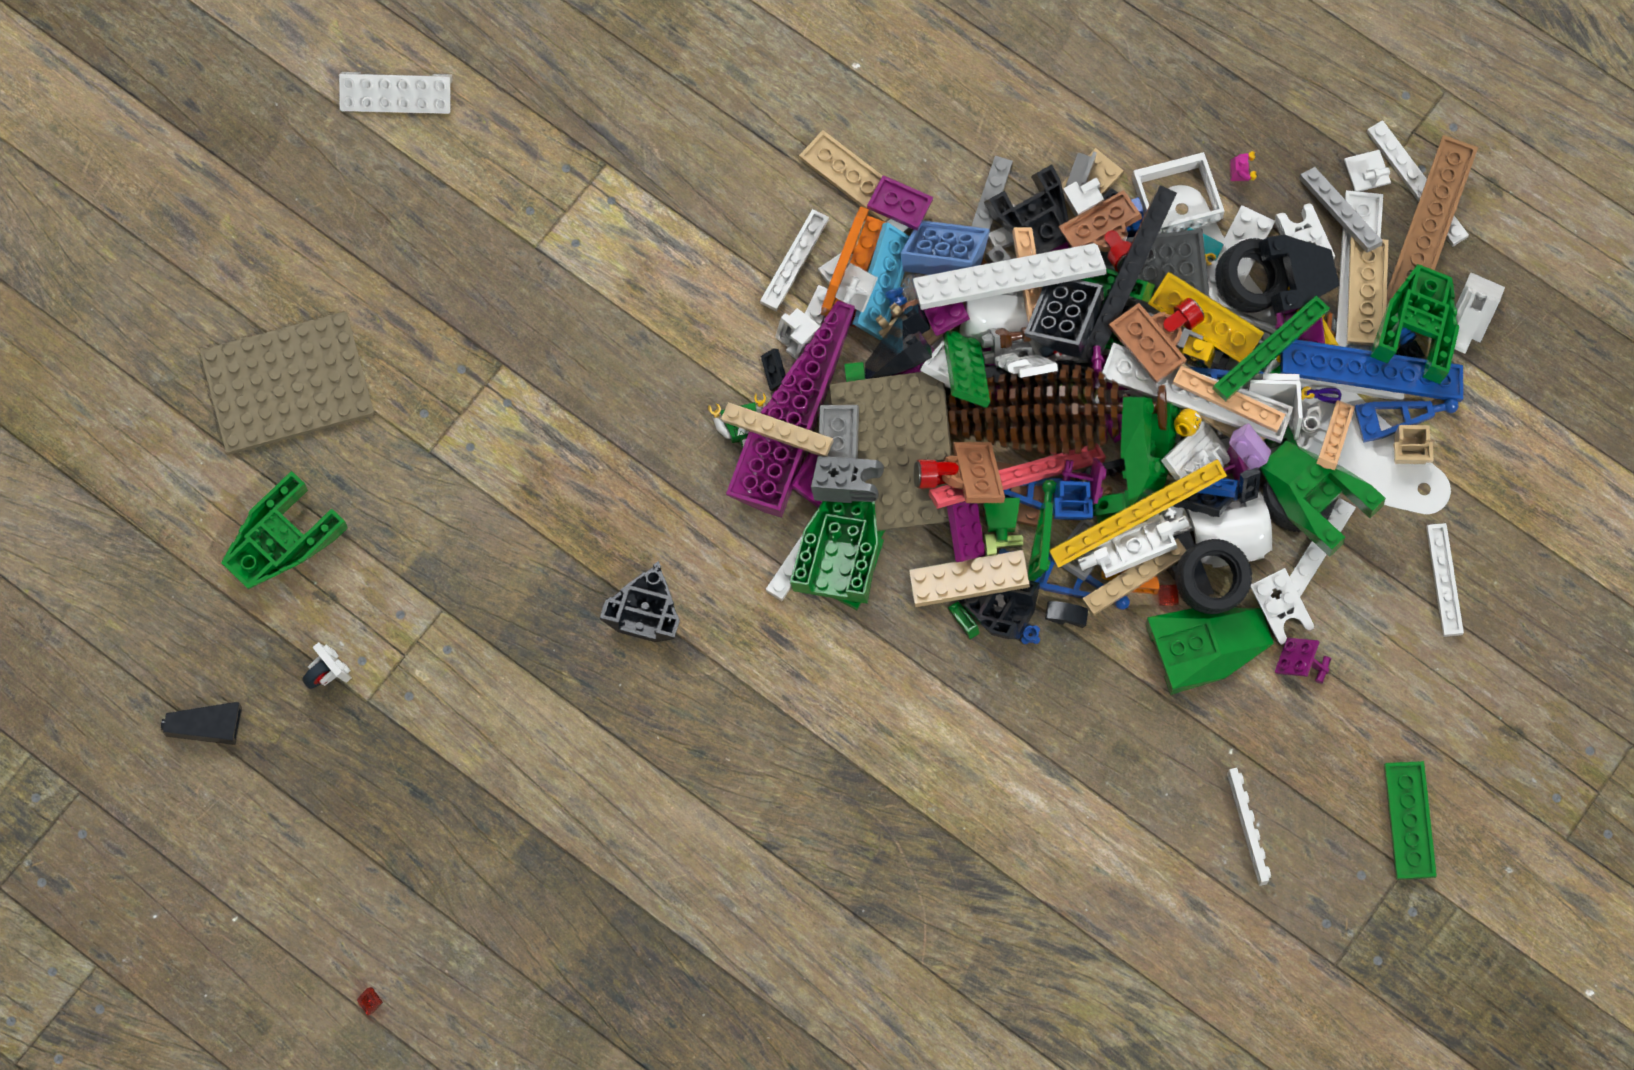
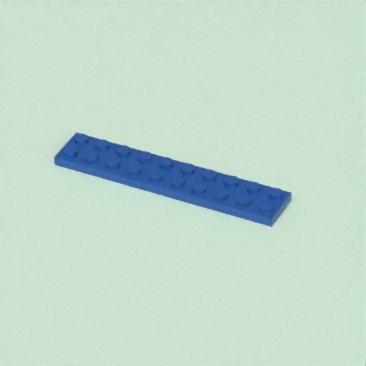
M1303 340L1294 341L1281 353L1280 374H1299V378L1442 400L1455 399L1457 402L1463 400V365L1451 363L1448 375L1441 384L1423 378L1427 359L1394 355L1387 364L1370 357L1371 351Z

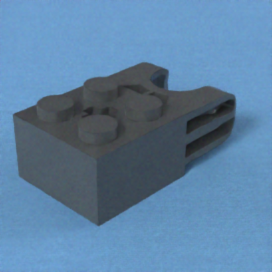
M818 456L811 485L814 500L852 503V501L874 502L878 499V490L875 485L865 483V481L872 478H880L884 471V465L878 460Z

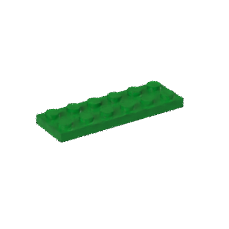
M946 331L943 338L951 395L987 408L990 403L981 342L973 337L962 336L956 331Z
M1424 761L1385 763L1384 771L1396 880L1436 878L1437 873Z

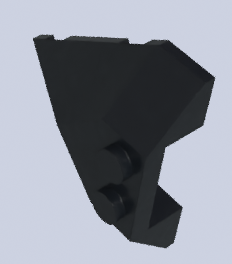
M659 561L647 572H643L620 589V592L615 596L605 600L600 615L601 621L618 633L652 642L675 639L680 620Z
M1029 580L1030 587L960 599L959 602L992 636L1005 639H1020L1035 612L1040 583Z

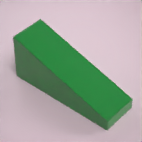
M958 601L948 607L970 640L980 634L978 625Z

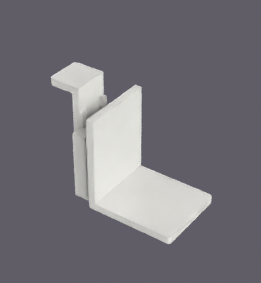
M1470 273L1455 306L1457 308L1456 320L1459 325L1455 345L1456 350L1466 353L1472 339L1481 342L1501 300L1505 287Z
M1257 374L1242 388H1249L1248 391L1293 406L1294 440H1298L1303 419L1299 374Z

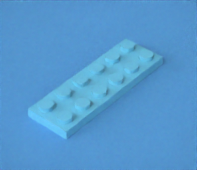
M888 222L882 225L868 271L870 274L878 277L864 312L857 310L853 321L855 326L879 340L883 339L878 333L882 328L875 319L881 314L888 323L890 322L892 310L889 306L890 301L886 298L885 293L899 288L905 272L902 268L901 252L910 237Z

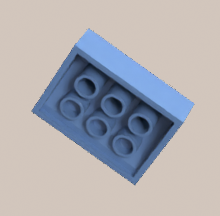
M922 221L918 231L913 230L901 252L903 271L932 275L979 266L983 259L990 229Z

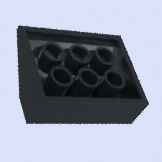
M1073 280L1043 286L1025 330V336L1063 355L1081 358L1104 301L1103 285Z

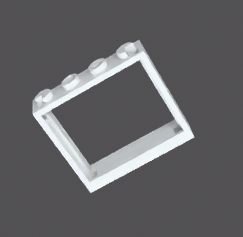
M1204 152L1133 171L1132 181L1145 215L1149 203L1142 186L1143 182L1196 168L1200 170L1214 211L1164 223L1158 234L1184 231L1188 227L1198 228L1204 223H1216L1223 218L1225 211Z

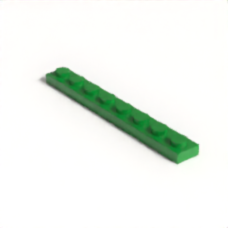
M1315 296L1221 378L1212 389L1226 402L1321 319L1330 308Z

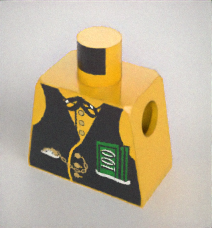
M1188 336L1184 348H1179V351L1187 359L1186 364L1200 368H1211L1215 357L1213 344Z

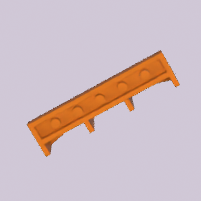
M860 206L830 281L820 315L827 316L831 311L851 254L853 255L850 263L865 271L868 270L882 225L885 222L868 216L869 209ZM866 221L865 224H864V227H863V229H862L861 235H860V237H859V240H858V242H857V238H858V235H859V233H860V230H861V227H862V225H863V222Z

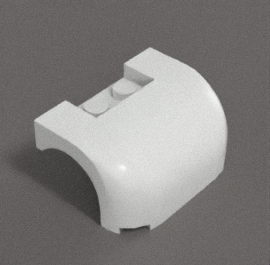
M1023 291L966 301L965 309L970 320L961 324L960 334L968 338L973 337L981 342V336L990 334V329L1005 328L1009 332H1019L1022 327H1027L1028 320ZM1020 340L1012 341V344L1019 343Z
M1261 491L1258 492V498L1241 504L1239 501L1231 502L1220 517H1211L1208 514L1192 512L1186 509V513L1193 526L1196 544L1209 539L1229 541V543H1233V545L1240 548L1249 561L1262 559L1265 554L1272 551L1271 519ZM1206 556L1201 559L1202 563L1212 564L1213 567L1228 566L1223 559L1217 556Z

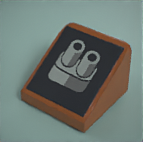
M1329 313L1325 322L1335 338L1337 318L1332 313Z

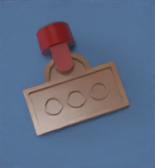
M1123 190L1060 225L1059 229L1071 247L1095 243L1100 251L1109 252L1108 260L1118 272L1131 245V242L1126 241L1128 236L1126 227L1142 219V216Z
M1186 298L1174 307L1175 313L1172 315L1161 312L1150 316L1141 304L1138 303L1109 324L1112 332L1155 383H1158L1186 363L1187 359L1176 347L1182 335L1181 326L1183 325L1186 329L1192 330L1202 323L1205 318L1201 307L1192 298Z
M954 442L953 451L955 456L946 457L944 462H936L934 459L917 460L914 464V484L918 489H934L936 485L946 483L954 488L963 489L966 503H1004L1005 495L991 442Z

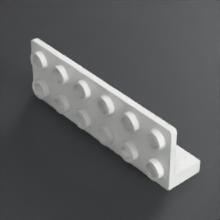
M341 72L339 74L340 111L449 114L452 74L413 76Z

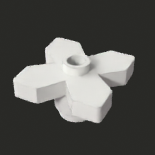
M1319 406L1307 410L1306 417L1302 419L1299 438L1296 440L1298 446L1308 451L1310 450L1312 439L1323 444L1328 429L1327 427L1320 426L1323 414ZM1292 415L1290 416L1288 424L1290 426L1291 431L1294 433Z

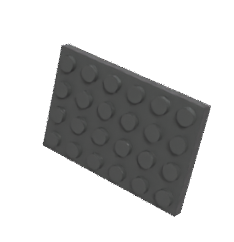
M1203 229L1157 235L1137 278L1155 284L1151 298L1168 272H1171L1210 297ZM1134 237L1127 238L1126 241L1132 243ZM1100 251L1105 267L1116 271L1108 260L1109 252ZM1131 296L1128 297L1125 306L1130 307L1129 310L1140 303L1146 312L1157 311V309L1148 304L1149 302Z

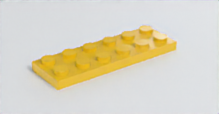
M1171 272L1167 273L1148 303L1158 311L1172 315L1175 313L1174 307L1186 298H1192L1201 307L1205 318L1202 323L1191 331L1204 336L1203 339L1213 344L1214 347L1239 363L1255 349L1265 333Z

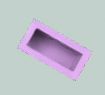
M1249 423L1233 431L1229 444L1250 470L1256 467L1259 468L1267 463L1271 450Z

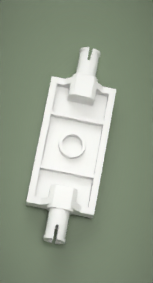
M1163 515L1143 522L1094 548L1093 554L1078 559L1079 566L1084 571L1098 564L1107 578L1175 550L1178 547L1173 537L1174 532L1190 527L1188 520L1184 515L1169 522L1165 521Z

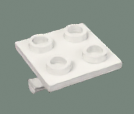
M1380 150L1344 158L1355 191L1360 192L1391 184L1389 178L1390 170L1388 167H1385Z
M849 263L835 297L844 303L854 305L855 309L860 312H864L878 277Z

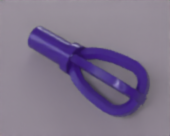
M1337 388L1311 389L1307 391V396L1313 393L1314 398L1331 404H1336V401H1340L1342 396L1341 391ZM1320 394H1336L1338 397H1327Z

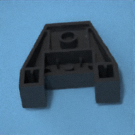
M1052 164L1031 176L1039 190L1038 194L1014 207L1005 190L984 202L991 217L1011 234L1014 227L1032 228L1036 254L1049 252L1067 242L1059 229L1060 225L1069 221L1061 180Z
M1287 235L1267 237L1258 243L1262 261L1283 258L1290 290L1279 292L1271 297L1275 315L1277 313H1292L1305 306L1315 296L1319 298L1340 286L1331 249Z
M919 304L909 306L901 313L865 362V379L892 376L916 367L932 358V348L922 336L923 333L931 329V325Z

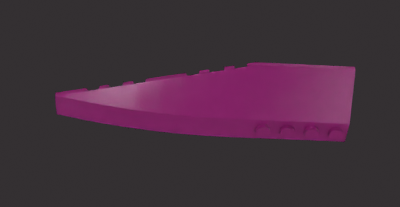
M841 301L835 303L824 319V323L817 329L813 339L806 345L804 352L795 361L782 380V384L773 393L768 404L762 409L761 414L814 432L820 416V405H823L854 314V305ZM749 431L726 495L764 513L782 518L793 489L790 485L801 468L806 451Z

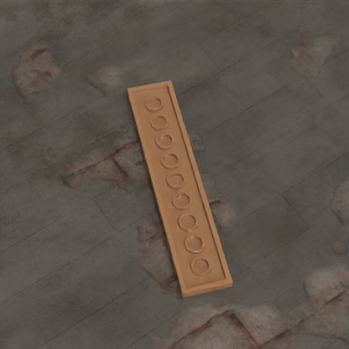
M1445 135L1442 136L1387 288V305L1417 264L1435 270L1478 147Z

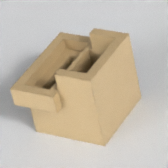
M1430 425L1398 426L1394 434L1393 444L1395 464H1426L1434 461L1433 442H1429Z

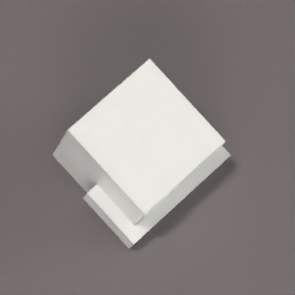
M1097 178L1080 187L1077 182H1074L1063 188L1064 198L1075 217L1104 201Z
M797 308L790 316L785 313L781 317L775 338L787 346L786 352L797 360L804 352L806 345L813 339L820 325Z

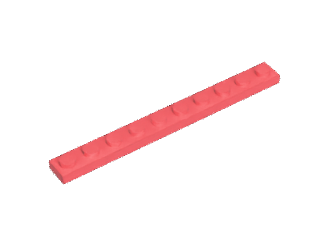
M1096 443L1094 449L1088 451V446H1085L1080 454H1075V449L1070 450L1067 455L1060 453L999 470L1003 490L1062 474V470L1065 469L1066 460L1074 461L1073 471L1091 466L1093 457L1098 458L1101 463L1105 462L1106 456ZM949 485L931 489L928 494L937 509L965 501L963 489L954 488Z

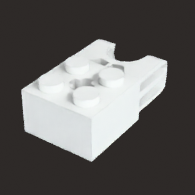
M1312 204L1304 205L1301 212L1303 222L1293 223L1285 213L1276 214L1275 224L1280 235L1291 236L1332 250Z
M1285 568L1251 584V590L1277 641L1281 645L1287 639L1283 627L1285 621L1289 618L1298 619L1307 630L1314 629V624ZM1273 589L1281 591L1280 598L1277 600L1271 597Z

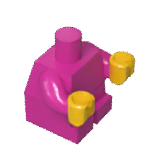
M1255 152L1240 154L1231 159L1229 164L1230 181L1256 179L1255 171L1249 174L1248 160L1253 161L1255 159Z

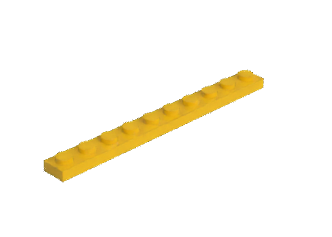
M1215 459L1049 550V553L1057 568L1223 479L1227 475L1219 460Z

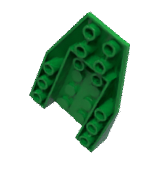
M852 501V503L822 502L803 531L790 579L794 592L868 604L879 544L875 501Z
M1234 607L1229 611L1218 614H1205L1191 608L1147 617L1145 623L1150 640L1155 642L1165 670L1164 679L1170 695L1226 679L1274 645L1261 608Z

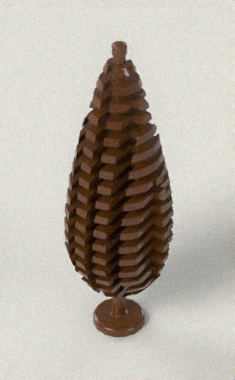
M1063 365V369L1060 370L1062 386H1059L1057 371L1048 372L1047 379L1050 386L1046 385L1044 373L1035 375L1037 387H1034L1032 376L1023 377L1025 388L1021 386L1018 373L1011 374L1010 381L1013 388L1010 389V393L1007 374L999 376L1000 389L998 393L995 378H987L990 403L987 408L975 404L976 407H972V402L961 399L963 407H960L958 398L950 394L949 404L951 408H947V413L951 424V435L958 437V430H960V420L958 417H961L963 437L971 440L970 431H972L973 421L970 416H973L976 442H984L985 420L983 416H985L988 423V430H986L987 440L992 445L996 446L995 432H999L1000 446L1008 448L1010 440L1007 432L1011 431L1013 450L1019 451L1022 446L1020 433H1023L1026 452H1032L1035 442L1032 433H1035L1038 453L1044 454V450L1047 448L1045 433H1048L1050 453L1057 455L1060 442L1057 433H1060L1063 442V455H1067L1072 446L1069 433H1072L1073 426L1075 454L1082 453L1084 448L1082 436L1084 429H1086L1088 451L1096 446L1094 431L1097 430V421L1094 414H1098L1100 420L1098 429L1101 447L1107 444L1108 441L1107 430L1109 420L1107 414H1111L1113 421V439L1119 435V414H1122L1123 403H1120L1119 383L1112 379V404H1108L1106 374L1100 371L1098 376L1100 383L1098 399L1100 404H1096L1094 393H1096L1094 370L1087 367L1085 374L1087 386H1085V399L1087 404H1084L1082 399L1084 385L1080 365H1075V369H1073L1072 378L1075 386H1072V390L1069 378V365ZM1159 385L1157 402H1153L1154 411L1152 414H1157L1158 428L1160 430H1167L1166 385ZM995 394H997V400H998L1000 406H998V404H997V402H996V400H995ZM1007 394H1010V401L1013 406H1010V403L1007 399ZM1020 395H1022V399L1025 405H1022ZM1032 395H1034V398H1035L1036 403H1037L1036 405L1034 404V401H1033V399H1032ZM1045 395H1047L1049 404L1046 403ZM1057 395H1059L1062 404H1059ZM1069 395H1072L1074 403H1071ZM1072 415L1075 421V425H1072V421L1070 418V416ZM1082 415L1086 416L1087 425H1085ZM995 416H998V420H999V422H1000V428H999V429H998V422H997ZM1007 416H1010V419H1011V421H1012V423H1013V427H1011V428H1010V421H1009V419H1008ZM1020 416H1022L1024 419L1025 427H1023V422ZM1032 416H1035L1037 420V426H1035V421ZM1045 416H1048L1050 425H1048ZM1057 416H1060V417H1061L1062 425H1060V422H1059V419H1058Z

